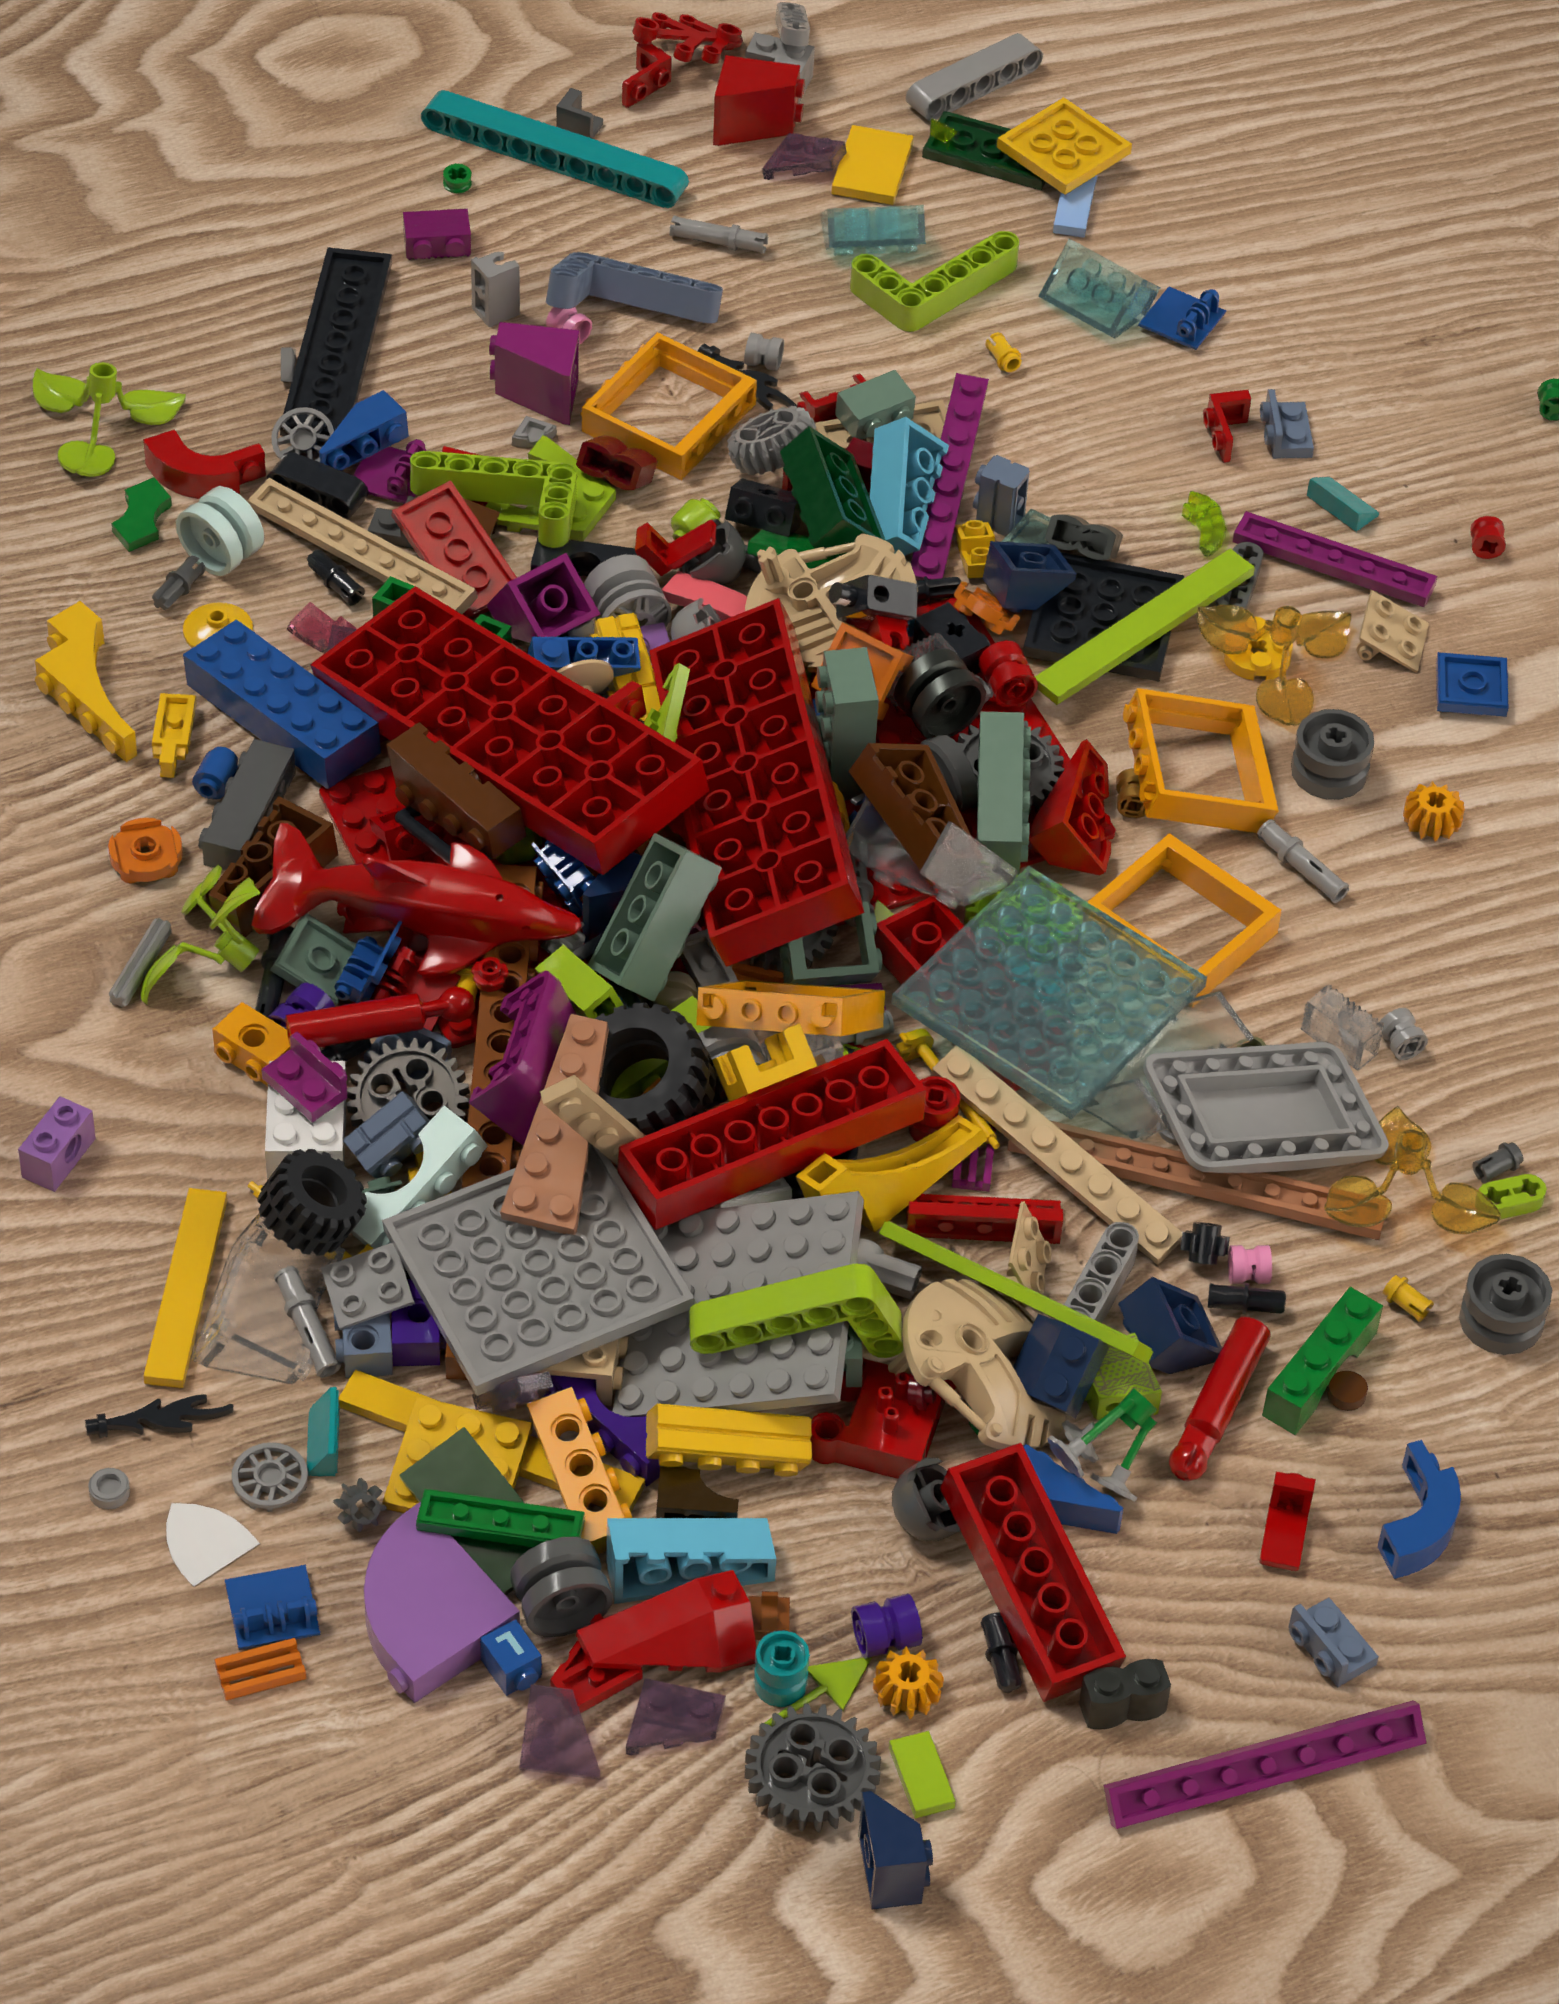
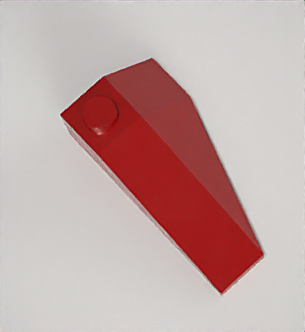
M1087 739L1080 743L1035 816L1029 841L1034 851L1041 854L1049 865L1100 876L1106 873L1111 855V842L1105 839V828L1110 826V816L1105 813L1104 800L1109 798L1108 764Z
M734 1570L696 1578L583 1627L576 1632V1637L592 1668L640 1670L644 1665L668 1666V1671H682L683 1666L705 1667L706 1672L720 1673L755 1664L757 1647L751 1605Z

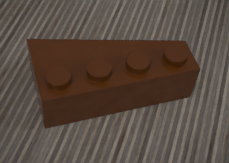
M420 722L386 744L396 784L395 794L404 806L412 807L421 813L426 820L437 823L445 828L450 835L461 838L469 843L470 846L478 851L481 850L493 859L527 836L521 808L489 781L482 784L475 769L466 761L459 765L448 755L450 748L441 740L434 743L426 736L428 729Z
M868 743L849 770V773L930 885L961 886L981 860V855L929 745Z
M280 796L272 804L273 811L269 817L264 816L257 825L258 832L251 841L247 840L240 849L241 856L237 862L230 863L208 894L211 909L217 914L228 896L240 883L248 877L254 881L256 888L260 891V895L245 901L227 916V920L234 929L244 937H247L254 930L252 928V920L255 907L273 878L274 840L280 823H288L301 831L322 868H325L339 855L333 823Z

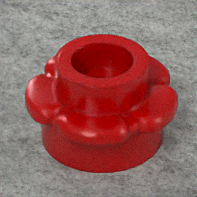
M486 957L473 965L471 973L474 975L473 980L480 990L494 992L503 987L509 970L507 965L500 963L498 958Z

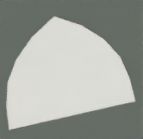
M171 1503L166 1522L167 1544L176 1566L193 1587L260 1544L236 1519L217 1509L197 1504Z

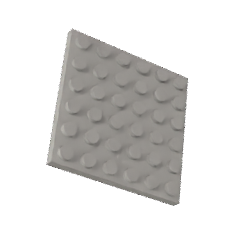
M589 1144L587 1172H585L583 1197L578 1229L575 1235L562 1234L535 1226L502 1220L500 1211L516 1168L382 1220L384 1232L397 1250L402 1264L477 1396L686 1312L695 1304L694 1296L609 1158L592 1144Z
M859 1191L710 1209L703 1210L657 1230L651 1224L650 1226L694 1296L696 1304L701 1301L849 1264H856L864 1199ZM688 1310L626 1335L629 1336L627 1356L625 1359H620L619 1365L624 1367L623 1384L621 1391H615L612 1412L626 1417H643L657 1403L752 1412L840 1402L849 1322L844 1321L714 1354H701L695 1352L690 1346Z

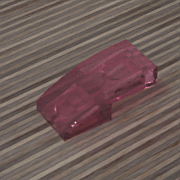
M309 602L289 622L286 630L309 646L325 654L356 631L357 628L342 616L334 621L313 603Z

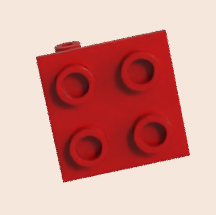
M402 946L401 949H396L370 1000L417 993L424 1002L437 1000L445 990L455 987L461 976L453 973L440 977H422L417 972L422 958L416 956V953L411 949ZM441 1016L427 1018L423 1028L433 1032Z

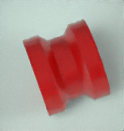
M1483 516L1471 524V546L1473 553L1477 557L1492 559L1502 555L1505 551V528L1499 518Z

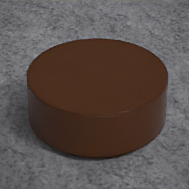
M1340 1371L1335 1373L1330 1380L1327 1397L1330 1403L1338 1409L1345 1411L1356 1410L1366 1400L1368 1385L1360 1374L1353 1371Z

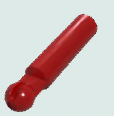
M455 986L445 990L437 1000L424 1002L417 993H410L285 1015L290 1049V1036L295 1032H298L306 1040L314 1041L318 1047H325L423 1030L426 1019L442 1016L447 1021L460 1023L473 1013L475 1003L473 995L468 990Z
M1240 1317L1235 1321L1185 1422V1430L1177 1446L1170 1453L1168 1464L1171 1472L1178 1479L1186 1482L1193 1481L1202 1477L1205 1473L1208 1459L1215 1445L1221 1441L1270 1340V1330L1261 1321L1250 1317Z

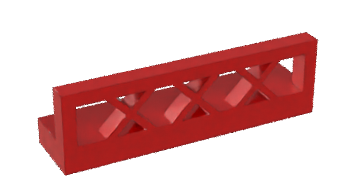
M921 1194L913 1202L909 1201L907 1206V1230L923 1238L1013 1242L1020 1203L1025 1201L1032 1217H1036L1038 1221L1039 1231L1044 1240H1047L1049 1244H1060L1063 1209H1061L1060 1200Z

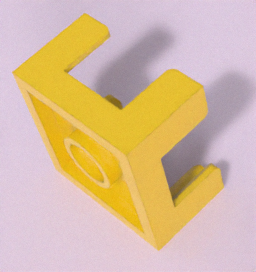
M800 1023L784 1029L783 1032L765 1038L764 1043L771 1060L758 1066L748 1045L741 1046L727 1052V1054L712 1059L729 1102L817 1066Z

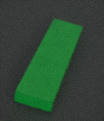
M424 1489L416 1520V1529L418 1531L535 1547L545 1541L560 1537L581 1538L585 1522V1512Z

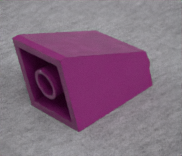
M500 322L497 335H491L489 355H495V360H491L490 380H495V394L561 424L570 425L579 382V330Z
M567 553L507 582L487 604L495 620L512 627V638L529 643L532 637H558L600 615L598 608Z

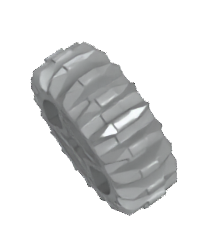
M782 406L777 410L771 409L769 412L760 413L755 418H749L748 422L740 424L738 429L731 433L727 440L728 454L736 469H739L741 473H748V475L759 473L763 475L768 471L774 472L776 469L785 466L780 451L808 426L816 430V425L809 412L805 411L804 408H797L796 406L786 408Z

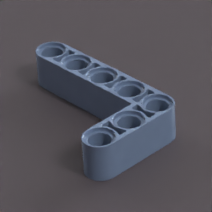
M573 252L550 270L546 303L556 308L571 309L591 295L697 322L716 323L718 322L723 288L716 284L589 253Z

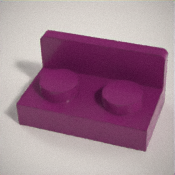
M295 1032L290 1036L291 1049L262 1068V1079L313 1123L347 1099V1074L339 1063H332L325 1057L314 1041L306 1040L298 1032Z

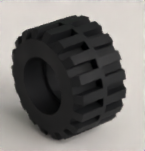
M299 1149L295 1150L292 1155L288 1154L261 1188V1193L258 1195V1203L261 1204L258 1210L260 1216L266 1219L263 1223L267 1229L273 1230L275 1233L273 1236L277 1240H283L287 1243V1247L295 1250V1248L300 1249L302 1254L310 1255L314 1252L317 1256H321L326 1252L332 1253L336 1251L356 1227L366 1211L364 1206L367 1203V1198L362 1193L364 1187L360 1181L355 1179L356 1174L353 1170H348L344 1166L345 1163L343 1161L331 1158V1154L324 1151L320 1154L315 1149H307L306 1152Z

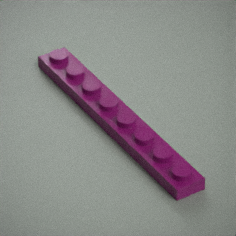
M959 373L955 375L940 438L949 445L947 454L941 456L940 464L943 466L941 476L935 479L932 488L936 494L933 503L927 506L926 512L929 519L920 550L913 552L911 560L916 580H923L924 576H927L928 580L944 578L988 389L989 379Z
M1412 1700L1105 1784L1103 1786L1111 1826L1115 1829L1123 1828L1427 1744L1420 1704Z

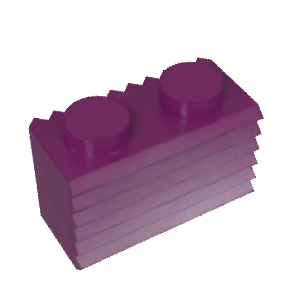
M468 208L403 212V233L407 259H430L431 257L436 259L438 256L449 258L450 256L462 257L466 255L468 257L471 255V230Z

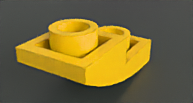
M970 520L965 524L955 525L958 549L967 578L983 577L990 541H995V535L989 522Z

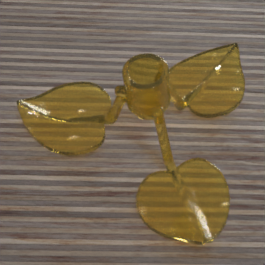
M1219 605L1214 607H1198L1197 622L1202 636L1214 649L1226 654L1244 653L1248 648L1249 640L1257 641L1267 631H1269L1270 637L1276 645L1283 646L1279 673L1280 680L1267 679L1263 681L1257 689L1256 702L1259 709L1266 716L1288 726L1299 725L1303 719L1310 715L1314 703L1313 691L1305 680L1300 678L1286 680L1290 645L1296 640L1297 646H1305L1306 651L1314 657L1334 658L1340 655L1347 645L1352 617L1350 612L1319 611L1301 615L1294 607L1282 606L1275 611L1273 621L1266 620L1264 626L1256 632L1257 622L1255 617L1243 607Z
M1399 1106L1393 1108L1379 1121L1389 1145L1386 1153L1381 1158L1374 1160L1382 1165H1391L1383 1184L1377 1188L1376 1184L1367 1177L1357 1175L1343 1177L1330 1188L1327 1202L1324 1206L1326 1213L1342 1224L1352 1227H1371L1383 1222L1392 1211L1391 1201L1382 1194L1388 1190L1397 1170L1405 1175H1414L1423 1169L1431 1196L1437 1200L1432 1206L1431 1215L1436 1224L1442 1229L1453 1234H1471L1498 1223L1501 1218L1499 1210L1493 1202L1470 1185L1452 1182L1443 1188L1442 1194L1437 1190L1431 1170L1432 1161L1427 1159L1431 1151L1430 1138L1421 1127L1405 1115Z

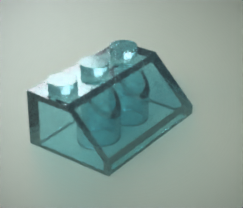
M924 205L826 209L821 213L825 249L834 250V256L853 255V249L865 248L866 254H885V248L898 247V253L918 252L917 246L926 244Z
M1068 239L1038 297L1115 339L1146 316L1161 287L1091 249Z

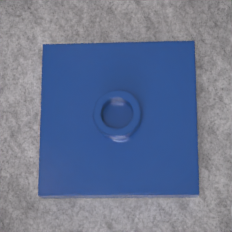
M1438 652L1436 658L1437 711L1507 717L1509 709L1507 658Z

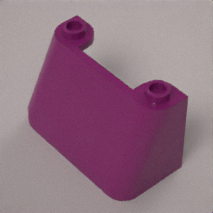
M549 971L539 973L504 997L500 1011L510 1019H513L515 1023L503 1060L490 1068L488 1074L493 1077L490 1084L483 1090L480 1087L475 1088L469 1104L523 1146L541 1099L540 1091L545 1088L570 1015H577L560 980Z

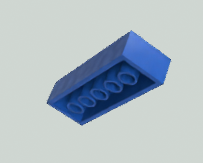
M237 619L183 654L186 680L189 687L262 741L294 749L295 765L325 788H331L381 753L379 725L376 720Z

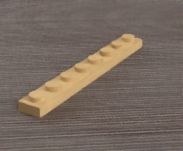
M268 478L247 500L256 513L383 582H386L390 576L420 588L461 614L478 598L475 588L271 478Z
M957 1044L932 1068L933 1076L947 1078L952 1081L960 1091V1099L1109 1225L1115 1222H1125L1134 1226L1139 1234L1137 1249L1157 1266L1181 1243L1182 1232L961 1045Z

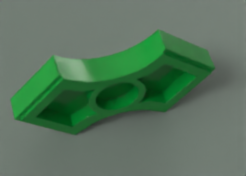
M155 477L124 490L128 508L118 520L111 523L112 532L128 552L159 539V532L155 526L156 521L163 512L172 506L171 496Z

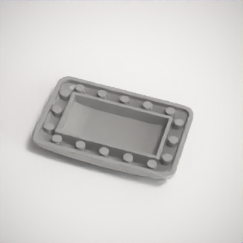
M1310 1042L1162 1052L1149 1055L1144 1063V1074L1185 1159L1192 1167L1199 1171L1213 1173H1261L1322 1168L1378 1159L1388 1149L1387 1137L1344 1054L1333 1044Z

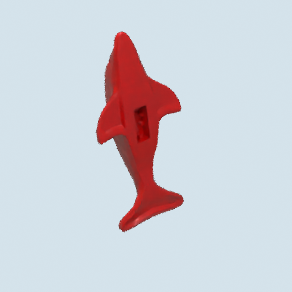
M280 823L274 840L273 878L257 903L252 920V928L258 934H274L287 928L321 903L331 900L368 912L394 925H397L400 920L402 921L400 927L421 934L428 939V949L417 970L418 974L422 977H440L458 972L474 963L494 947L503 943L570 937L578 933L582 927L581 920L575 914L540 899L528 890L510 881L503 880L494 863L485 854L470 845L457 842L451 843L450 866L414 860L383 861L377 859L374 855H366L362 863L327 869L322 868L301 831L288 823Z

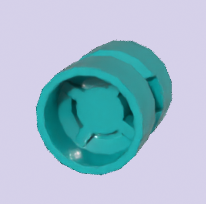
M785 1630L774 1631L765 1635L758 1643L755 1654L754 1687L759 1698L768 1705L787 1707L805 1695L808 1683L810 1654L808 1645L796 1633Z

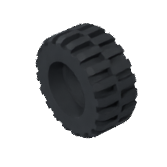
M634 1003L633 1008L627 1009L623 1005L613 1008L614 1013L605 1016L603 1013L595 1018L608 1022L609 1027L602 1076L599 1081V1096L643 1134L649 1135L706 1112L705 1105L710 1106L715 1095L712 1089L716 1085L714 1064L697 1031L691 1023L687 1022L683 1015L677 1011L670 1012L667 1006L653 1004V1007L649 1008L647 1003ZM646 1059L669 1061L663 1078L647 1093L629 1099L611 1097L615 1081L631 1065Z

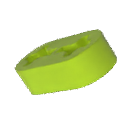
M1522 1174L1488 1182L1478 1189L1474 1205L1475 1210L1479 1216L1491 1221L1532 1213L1542 1207L1547 1188L1541 1178L1532 1174Z

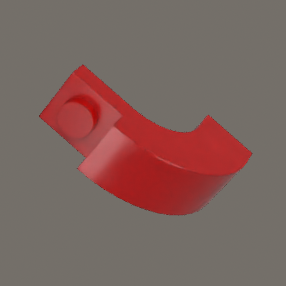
M175 429L143 439L145 464L151 474L164 487L186 497L200 499L212 488L218 486L230 488L240 494L241 484L266 476L265 452L259 443L227 454L210 456L190 450L182 442Z

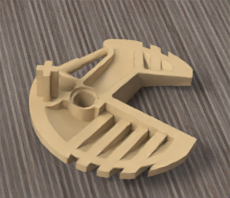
M861 534L856 537L855 542L828 548L820 547L797 552L795 549H787L778 556L773 547H768L766 551L760 549L757 552L762 571L750 588L745 611L780 598L795 627L804 668L808 669V672H817V666H821L823 662L824 651L829 650L842 623L836 617V604L829 600V590L835 582L845 583L865 575H874L917 584L911 564L909 561L906 564V558L899 549L894 554L895 550L892 544L868 534ZM846 553L813 569H809L805 564L827 559L828 556Z
M945 1279L941 1283L938 1281L932 1283L911 1301L902 1324L904 1350L888 1365L889 1372L895 1373V1376L900 1372H906L909 1375L912 1373L920 1385L930 1386L951 1407L954 1406L979 1430L978 1438L983 1444L999 1450L1018 1443H1022L1023 1446L1027 1444L1033 1449H1036L1039 1445L1042 1448L1049 1444L1047 1440L1049 1436L1053 1435L1056 1438L1064 1430L1062 1423L1065 1421V1413L1031 1401L1020 1378L1008 1358L1019 1355L1035 1321V1318L1028 1311L1006 1295H1001L984 1284L979 1283L977 1285L965 1279H960L958 1282L954 1279ZM949 1379L955 1384L971 1409L960 1399L961 1396L944 1380Z

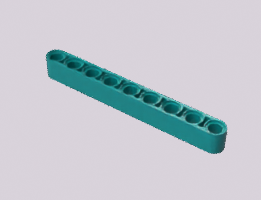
M438 91L421 112L423 124L434 132L662 208L673 207L689 185L687 174L677 166L449 91Z

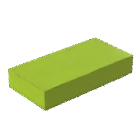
M925 1731L890 1740L889 1751L914 1818L954 1809L956 1801L930 1732Z

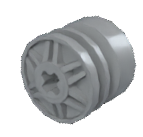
M624 554L609 558L594 568L584 583L600 612L596 620L611 616L617 618L618 615L634 613L637 616L639 626L664 623L666 628L671 619V607L650 565L645 559L637 555Z

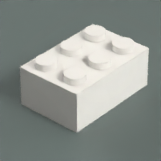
M331 1061L332 1063H339L346 1072L345 1061ZM268 1084L265 1138L267 1179L270 1178L284 1157L288 1154L292 1155L295 1150L299 1149L304 1152L307 1149H315L320 1154L324 1151L331 1154V1158L335 1160L340 1159L344 1162L345 1142L343 1139L345 1138L346 1100L312 1123Z

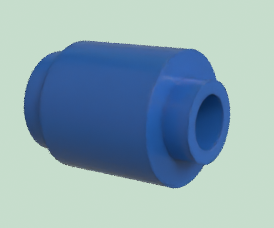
M215 747L207 752L192 779L195 790L207 799H221L224 797L228 779L235 777L238 771V757L232 750L226 747Z

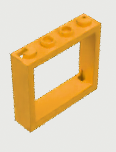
M657 332L645 345L642 344L638 352L629 361L626 360L621 365L619 371L611 379L605 380L601 388L591 398L586 399V403L582 406V411L580 412L582 416V432L594 438L602 435L611 436L623 442L628 449L638 448L645 450L657 459V469L682 481L756 405L757 380ZM659 366L723 397L675 447L611 416Z
M1141 688L1136 689L1129 704L1124 706L1123 720L1128 726V745L1133 751L1135 760L1134 773L1138 775L1140 784L1139 798L1144 804L1146 817L1257 833L1266 821L1275 818L1279 810L1254 705ZM1151 723L1230 735L1244 800L1165 789Z
M1169 833L1085 903L1082 927L1090 932L1092 937L1103 941L1113 948L1118 955L1127 958L1140 967L1148 976L1157 979L1170 988L1175 995H1180L1195 1006L1278 934L1282 910ZM1161 869H1164L1247 926L1198 970L1112 912L1114 908Z
M752 980L698 987L696 1025L783 1032L784 1029L800 1023L804 1034L841 1037L883 1028L885 990ZM749 987H756V991H749Z

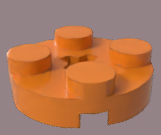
M962 581L954 592V597L957 599L954 606L959 611L968 616H972L973 613L985 620L983 625L996 634L1001 635L1005 630L1013 631L1020 619L1017 613L1011 618L1007 614L1008 610L1004 609L997 598L978 587L973 593L966 589L969 583Z
M137 818L120 826V832L115 837L111 836L108 844L112 867L120 874L121 880L129 884L173 877L178 872V865L182 860V841L179 832L173 826L169 829L161 825V820L155 818ZM148 846V849L152 851L141 853V847Z

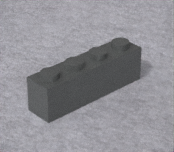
M254 739L248 751L242 752L235 777L228 779L222 802H217L214 806L212 822L209 828H204L200 834L198 846L203 851L204 865L210 867L220 865L222 870H226L230 863L237 862L241 856L240 849L247 840L251 841L258 832L257 825L264 816L269 817L273 811L272 804L278 796L284 798L296 774L294 749Z

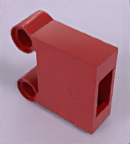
M863 1357L862 1387H846V1374L843 1371L840 1400L846 1402L857 1400L849 1426H845L843 1420L834 1413L824 1412L814 1416L811 1420L812 1436L810 1438V1442H812V1459L820 1464L839 1463L898 1479L905 1470L927 1458L945 1400L937 1394L935 1403H929L926 1411L918 1410L917 1406L909 1405L907 1399L908 1383L911 1374L900 1372L895 1376V1373L889 1372L888 1364Z

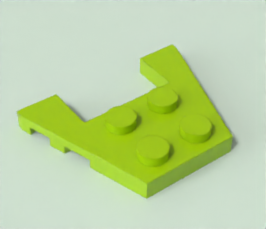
M542 435L528 453V459L569 463L577 469V499L569 539L584 541L616 500V489L602 478L593 477L581 471L576 465V458L550 438ZM489 502L485 506L500 512L497 525L507 526V531L520 533L523 528L538 530L539 506L527 505L525 509H522L512 504Z

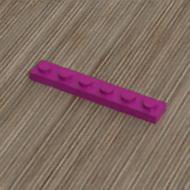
M1247 511L1244 513L1233 534V543H1255L1265 554L1421 607H1425L1437 582L1438 576Z

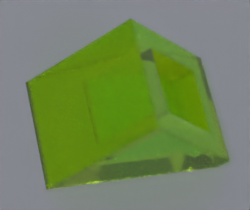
M931 118V136L947 143L957 134L956 130Z

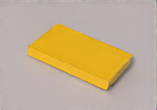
M852 125L832 183L831 194L894 205L913 146L914 136Z

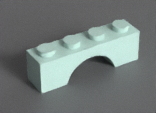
M443 1106L418 1134L423 1144L424 1154L421 1167L415 1177L407 1185L391 1193L376 1194L365 1192L367 1203L364 1206L366 1208L365 1214L351 1232L364 1245L369 1244L375 1249L391 1243L384 1232L382 1220L449 1193L456 1185L457 1180L470 1166L480 1159L482 1152L488 1147L473 1127L446 1106Z

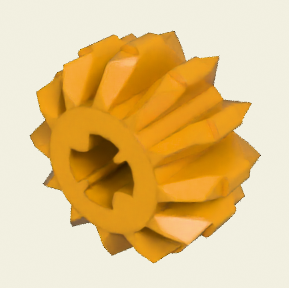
M1433 781L1428 787L1418 784L1415 791H1410L1406 797L1403 811L1404 822L1408 823L1409 832H1419L1420 839L1426 836L1432 837L1435 842L1440 836L1450 839L1453 832H1458L1462 826L1465 811L1464 802L1460 800L1459 791H1449L1447 784L1442 787H1437Z
M907 1646L902 1650V1655H898L890 1650L886 1656V1661H879L876 1666L873 1690L874 1693L878 1694L880 1707L891 1705L890 1712L893 1717L900 1711H906V1715L911 1719L914 1716L915 1710L927 1715L931 1704L937 1705L941 1698L940 1689L943 1687L944 1677L941 1672H938L939 1665L936 1659L925 1660L926 1654L924 1649L916 1655L910 1654Z

